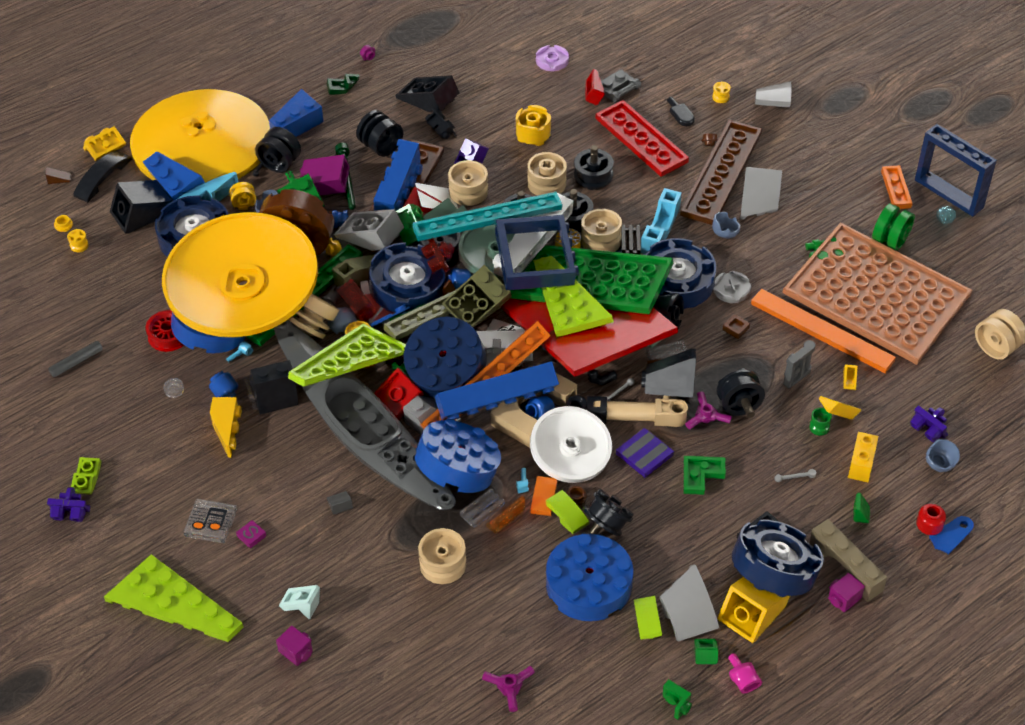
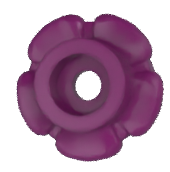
M365 45L361 49L360 55L364 61L372 60L375 57L376 50L370 45Z

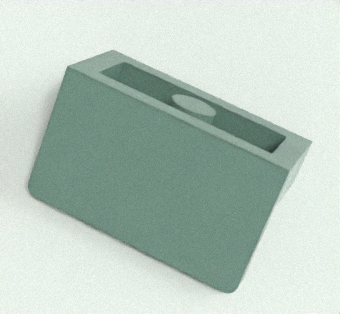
M447 198L423 216V220L467 211L464 205L457 209L451 200Z

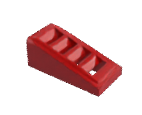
M593 69L586 79L585 99L589 103L598 105L605 92L597 70Z

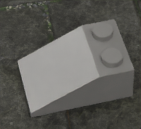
M395 209L353 212L334 235L338 239L374 251L389 246L399 236L404 226Z

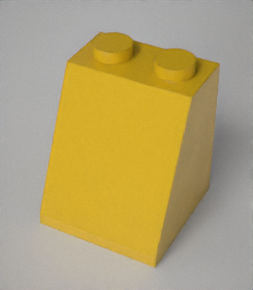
M742 577L730 586L717 620L751 643H754L786 607L790 596L780 597L775 593L759 590L754 587L753 583Z

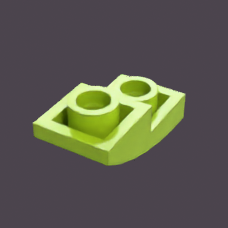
M79 458L77 473L73 474L71 484L76 494H92L102 461L100 458Z
M563 490L546 500V506L560 518V523L573 535L590 524L582 510Z
M655 596L634 599L640 639H653L662 636Z

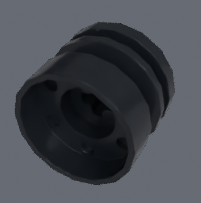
M379 110L367 113L359 122L356 130L357 139L382 157L392 154L398 148V139H403L404 135L401 125Z

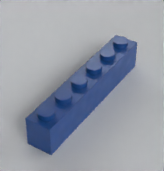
M551 361L440 392L435 396L441 420L446 418L456 420L460 418L459 415L467 413V416L479 413L478 409L486 407V410L497 408L498 404L505 402V405L517 402V398L524 397V400L535 397V393L543 392V394L555 391L554 388L559 385V381Z

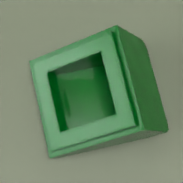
M857 493L854 501L853 520L854 522L869 523L870 506L862 494Z
M694 639L696 664H717L718 645L716 639Z

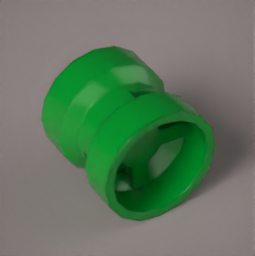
M819 407L814 409L811 414L810 431L818 436L826 435L830 429L832 414L828 413L825 408Z

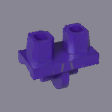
M918 405L914 409L915 415L911 419L910 424L917 431L924 425L928 426L929 429L925 432L927 439L935 442L940 437L944 439L948 435L946 432L947 426L944 425L947 419L943 416L945 412L943 408L939 407L937 410H934L931 407L927 412Z
M68 487L66 493L60 492V499L48 498L47 505L51 508L50 517L53 520L60 521L64 519L65 511H71V521L83 522L85 512H90L91 507L86 505V501L81 500V494L75 493L74 487Z

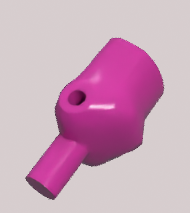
M735 653L728 657L734 667L729 671V676L742 694L749 693L762 685V680L757 675L751 662L741 663Z

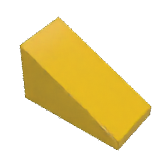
M844 366L843 389L856 390L858 366Z

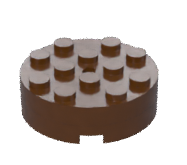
M292 189L281 190L280 194L274 196L271 193L265 198L259 213L280 217L297 226L311 241L316 256L324 252L329 244L334 228V217L331 211L328 213L323 207L324 202L309 193Z

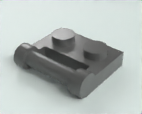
M622 69L601 80L605 92L604 96L612 102H617L620 100V97L641 87L639 79L632 78Z
M805 341L802 349L795 354L792 353L787 358L783 383L787 388L790 389L810 374L812 368L810 364L811 357L816 346L813 341Z

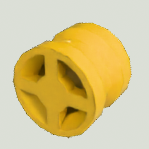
M726 82L715 83L713 87V100L717 103L729 101L730 85Z
M75 229L68 233L67 238L73 252H83L88 248L89 244L85 231Z

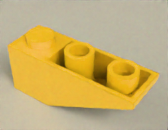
M212 397L210 408L212 425L228 458H231L232 450L236 449L235 433L239 432V422L237 419L241 417V406L238 405L236 397Z

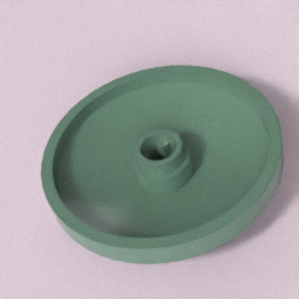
M495 225L464 231L459 240V257L462 264L473 274L483 265L493 273V259L499 254ZM506 234L509 243L515 234ZM531 262L527 265V267H526L522 272H524V271L529 267V265L531 264ZM493 273L499 280H504L503 277Z

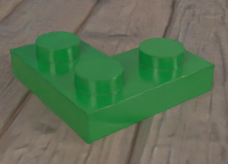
M684 456L683 494L704 495L705 478L725 479V457Z

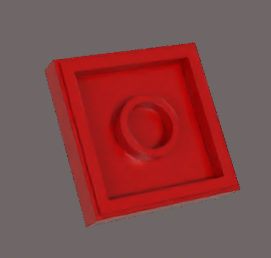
M397 368L374 394L400 420L404 416L403 407L415 397L423 396L424 392L400 368Z

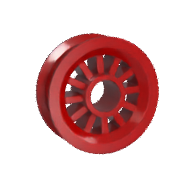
M171 310L160 311L149 318L145 326L149 344L158 351L170 352L184 346L172 332Z

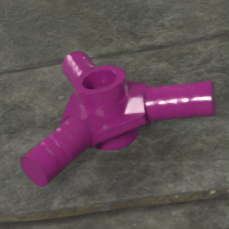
M704 392L697 393L700 405L697 408L695 417L685 423L688 429H692L700 422L709 423L715 420L730 424L732 416L719 413L712 405L708 404Z
M528 666L519 674L514 673L502 676L485 671L482 680L496 684L502 694L507 696L509 711L516 712L518 710L516 695H518L523 681L533 675L535 671L531 666Z

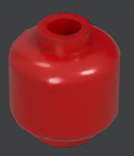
M926 504L918 512L916 525L926 535H937L944 528L946 513L943 508L936 504Z

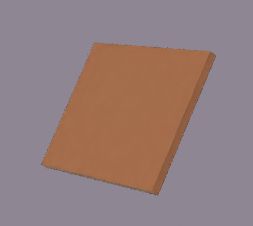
M841 222L783 288V294L916 365L973 291ZM835 237L836 241L831 242V239ZM839 249L843 252V255L837 256L834 251ZM821 251H825L828 257L819 259L817 255Z

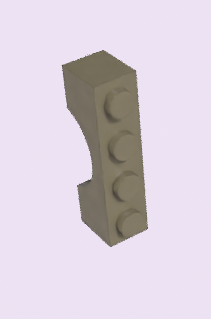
M829 519L812 529L809 544L812 547L817 544L823 554V558L826 556L833 557L841 563L847 573L849 572L865 586L862 597L867 602L884 591L887 576Z

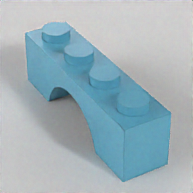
M664 188L658 201L654 220L651 226H646L641 237L642 254H646L650 250L651 245L667 239L680 210L682 192Z

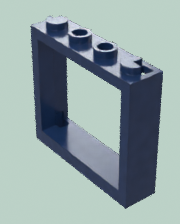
M936 124L925 132L915 181L973 217L985 206L997 160ZM935 145L979 171L973 198L929 171Z
M564 215L496 220L495 235L506 290L575 285V278L579 275L578 266L574 265L575 251H571L572 237L568 236L569 224L565 222ZM559 230L567 269L513 272L506 234Z

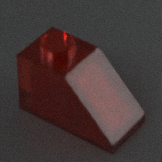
M352 278L337 289V292L360 321L365 322L377 313L375 307Z

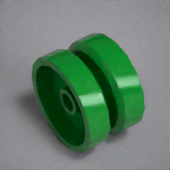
M889 203L883 209L875 224L872 239L882 244L887 241L888 247L898 251L911 232L915 214L907 210H903L900 213V207Z

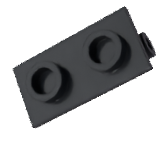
M431 107L433 113L426 116L427 124L435 129L442 139H448L452 133L457 136L453 130L455 128L449 120H444L446 117L440 110L436 112Z

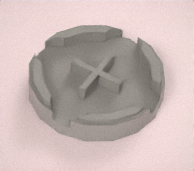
M730 271L726 274L725 272L721 273L715 278L713 291L717 298L724 302L739 303L749 297L751 285L747 276L739 272Z

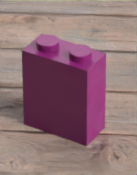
M344 154L304 160L303 166L300 169V178L309 174L320 196L343 193L346 190L350 166Z

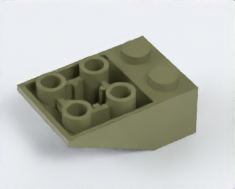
M483 265L452 293L442 305L455 318L461 319L475 327L497 311L512 296L511 292L505 289L502 282Z

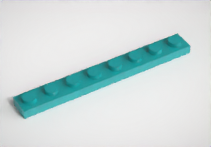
M557 192L413 222L412 227L417 241L495 225L497 219L524 218L562 210L563 204Z

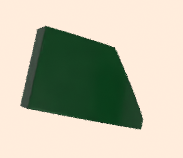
M345 74L344 79L327 78L326 84L329 95L346 94L359 80V74Z

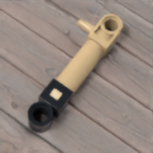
M578 395L571 396L567 400V406L585 409L597 416L604 424H606V420L655 422V426L681 427L687 420V403L681 399H671V396L664 395L663 399H655V403L607 401V397L587 396L586 402L584 397Z

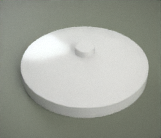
M563 406L549 410L537 420L530 437V449L535 462L546 474L559 481L580 483L593 479L604 470L611 456L612 440L605 424L593 413L578 407Z

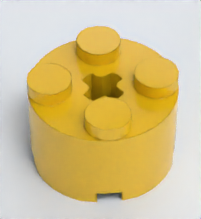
M530 105L524 110L521 108L516 113L517 140L521 143L542 146L551 135L550 113L548 114L547 109L538 105Z

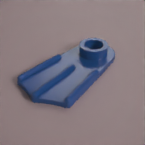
M404 304L395 309L396 313L388 314L369 325L373 327L410 307H406Z
M960 516L946 524L939 534L930 535L929 538L935 549L950 554L973 530L974 523L969 517ZM960 524H965L967 527L962 528Z

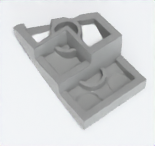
M791 81L756 89L755 105L790 107Z
M746 167L741 220L754 214L760 216L765 213L778 211L782 170Z
M691 565L669 589L659 596L665 618L671 620L676 641H682L719 628L716 614L696 565Z

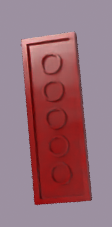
M624 100L596 113V120L660 177L689 162V157Z

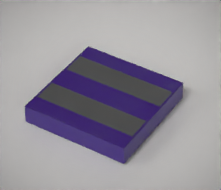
M643 428L616 449V455L645 478L674 455V451L646 428Z

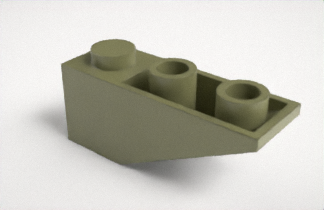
M375 254L346 259L332 268L334 285L340 286L343 292L347 294L361 285V281H367L369 279L371 260Z

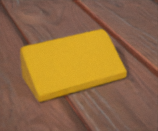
M822 396L819 397L820 402L830 414L853 419L861 412L860 408Z

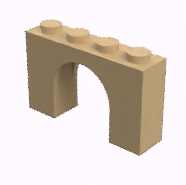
M556 373L559 385L554 388L555 391L548 394L538 392L535 393V397L548 396L556 405L560 407L567 406V400L571 396L577 395V384ZM524 397L517 398V402L505 405V402L500 403L497 408L492 409L490 413L491 426L530 448V437L537 420L520 409V405L526 401Z

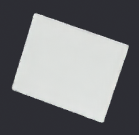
M415 183L418 189L442 202L449 198L458 209L457 203L450 197L449 188ZM417 190L422 207L434 209L440 204V202Z

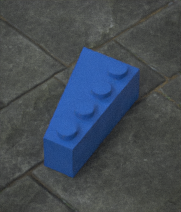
M398 139V151H393L391 167L386 168L384 181H381L374 197V211L392 209L397 211L403 207V202L405 199H408L411 187L415 186L416 178L422 172L423 166L420 163L419 143Z

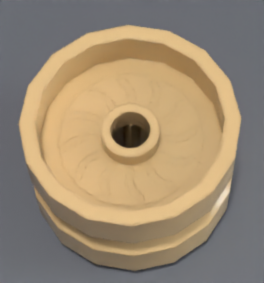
M542 152L530 158L527 163L529 190L537 196L554 191L561 194L565 190L567 182V164L564 158L552 152Z
M466 160L454 164L449 169V194L455 203L473 206L487 198L488 173L483 164L477 161Z
M595 209L583 216L581 228L582 246L584 249L615 252L619 249L622 240V219L619 214L608 209Z
M998 309L976 326L975 337L979 346L987 355L997 360L1004 359L1025 343V326L1013 312L1006 309Z
M440 528L434 529L423 536L418 546L420 569L424 577L437 584H448L458 580L464 574L467 565L466 547L461 535L451 529Z

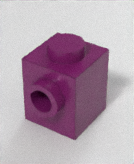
M848 572L840 580L836 579L831 583L828 599L833 606L845 613L862 598L865 586Z
M292 625L276 639L278 652L296 666L308 660L313 652L310 636L305 632L301 633Z

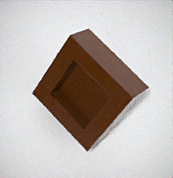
M735 314L723 325V331L737 339L750 328L749 322Z

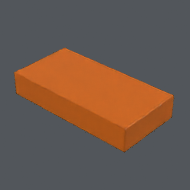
M537 476L531 504V514L552 515V510L546 506V500L555 495L557 479Z

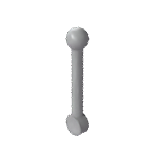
M629 378L622 387L610 396H605L607 401H610L629 385H634V379Z
M810 469L805 473L784 476L777 474L775 481L781 482L785 479L806 476L814 478L816 470Z

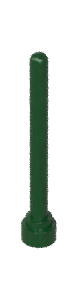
M338 143L335 146L336 155L344 154L347 159L350 153L349 145L347 143ZM349 170L346 194L349 209L354 210L356 204Z

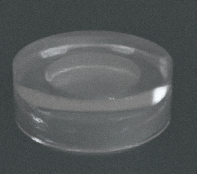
M178 378L168 379L163 385L164 392L168 397L175 398L184 392L183 382Z

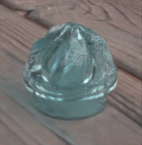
M942 206L937 211V219L943 224H950L956 217V211L951 206Z

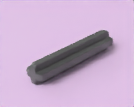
M94 341L48 368L49 373L53 377H57L102 351V345L99 341Z

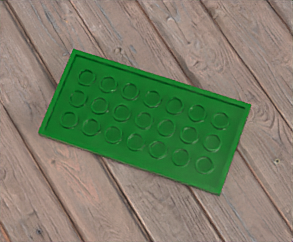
M545 245L533 258V260H537L542 257L553 256L567 269L563 247ZM571 248V251H575L574 265H577L579 275L575 279L607 310L650 314L674 264L673 258ZM533 260L524 272L536 271ZM541 288L509 290L512 296L511 299L545 302Z

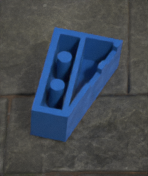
M301 89L269 120L270 129L272 127H281L297 137L324 122L322 106Z
M157 151L143 161L147 170L173 201L205 183L201 175Z

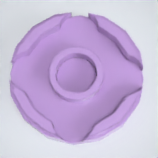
M550 45L544 46L536 53L537 65L546 71H559L565 68L569 62L568 51L558 45H554V47H550Z

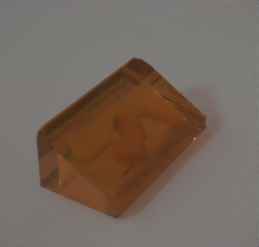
M521 496L510 503L486 523V527L495 534L501 531L525 510V497Z

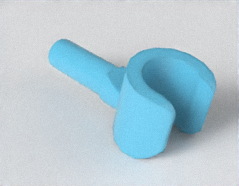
M241 342L238 350L226 358V360L230 362L242 353L249 356L252 354L253 349L249 343Z
M526 468L521 469V481H516L519 494L529 491Z

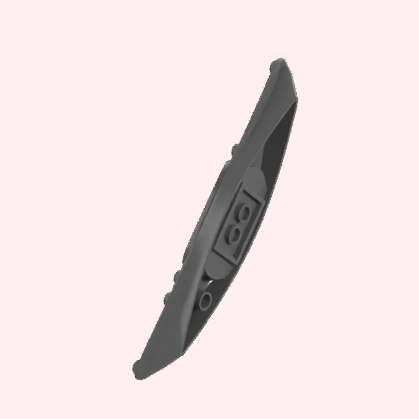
M289 320L274 327L278 342L287 360H290L293 369L323 350L318 343ZM348 372L305 387L302 386L333 434L364 465L407 494L430 506L441 510H450L454 507L456 500L448 485L445 484V487H442L433 482L417 466L415 455L418 443L386 405L355 375Z

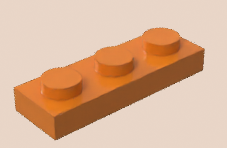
M900 165L883 166L881 173L891 204L900 207V209L912 208V200Z

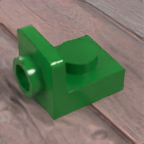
M668 679L663 685L662 697L669 704L677 705L674 718L679 720L682 715H687L692 707V703H690L691 693Z

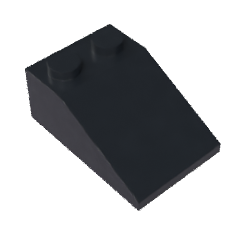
M447 75L413 78L395 96L397 99L427 112H433L431 107L436 112L438 110L442 112L449 103L455 100V97L460 92L453 76Z

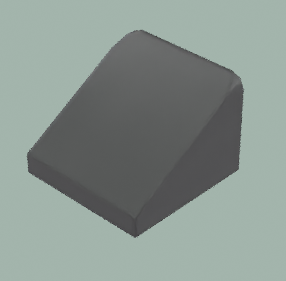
M346 491L326 497L333 515L353 509L351 497Z

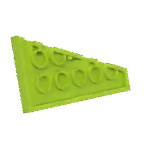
M553 256L533 260L536 271L565 269ZM576 279L575 285L541 288L556 338L614 322L613 316Z
M363 323L289 371L288 379L305 387L404 355L406 344Z
M152 554L104 596L106 602H115L121 604L124 608H133L142 611L145 615L172 624L175 622L183 625L184 628L190 630L193 628L204 632L205 635L229 642L244 628L240 620Z

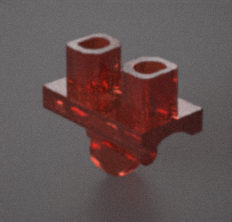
M434 238L427 239L429 244L422 247L421 250L426 259L434 255L436 256L427 261L432 272L443 268L444 272L449 271L450 268L444 257H447V259L452 257L451 254L454 252L453 244L443 241L439 247Z

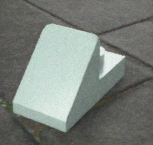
M312 585L288 588L279 607L284 611L299 609L308 619H311L319 604L320 587Z

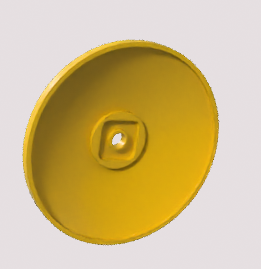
M193 90L173 95L148 109L139 118L132 130L130 148L136 166L151 180H155V178L147 170L143 161L156 151L201 175L205 183L232 172H236L238 179H240L259 165L260 161L255 154V147L264 138L270 129V125L264 111L249 98L225 90Z
M234 213L199 225L187 233L174 246L163 268L162 288L171 311L181 322L190 328L218 337L250 336L282 324L304 306L316 285L318 262L309 238L291 222L264 213ZM242 281H246V282H247V283L244 284V285H238V284H240Z

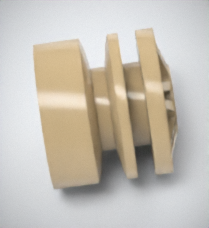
M311 294L303 306L304 309L296 313L299 315V318L292 316L288 320L306 334L324 339L326 334L319 330V328L329 330L328 325L323 321L325 319L334 321L340 310Z

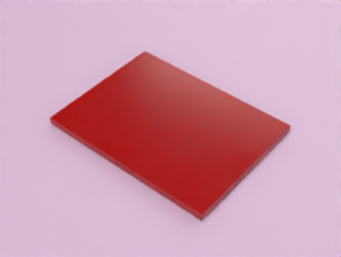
M510 298L500 307L525 331L538 321L550 335L541 346L574 377L678 333L677 326L655 308H652L650 314L607 310L613 316V323L556 338L546 302Z

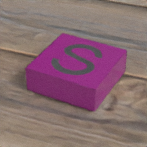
M251 520L239 529L236 535L251 549L266 537V532Z

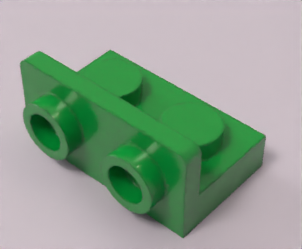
M408 204L397 210L396 213L404 226L400 232L403 243H406V246H412L419 242L414 233L412 223L423 221V212L419 206Z

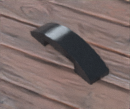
M119 151L103 156L85 173L78 183L73 196L88 203L99 192L98 186L116 168L122 170L132 160V157Z

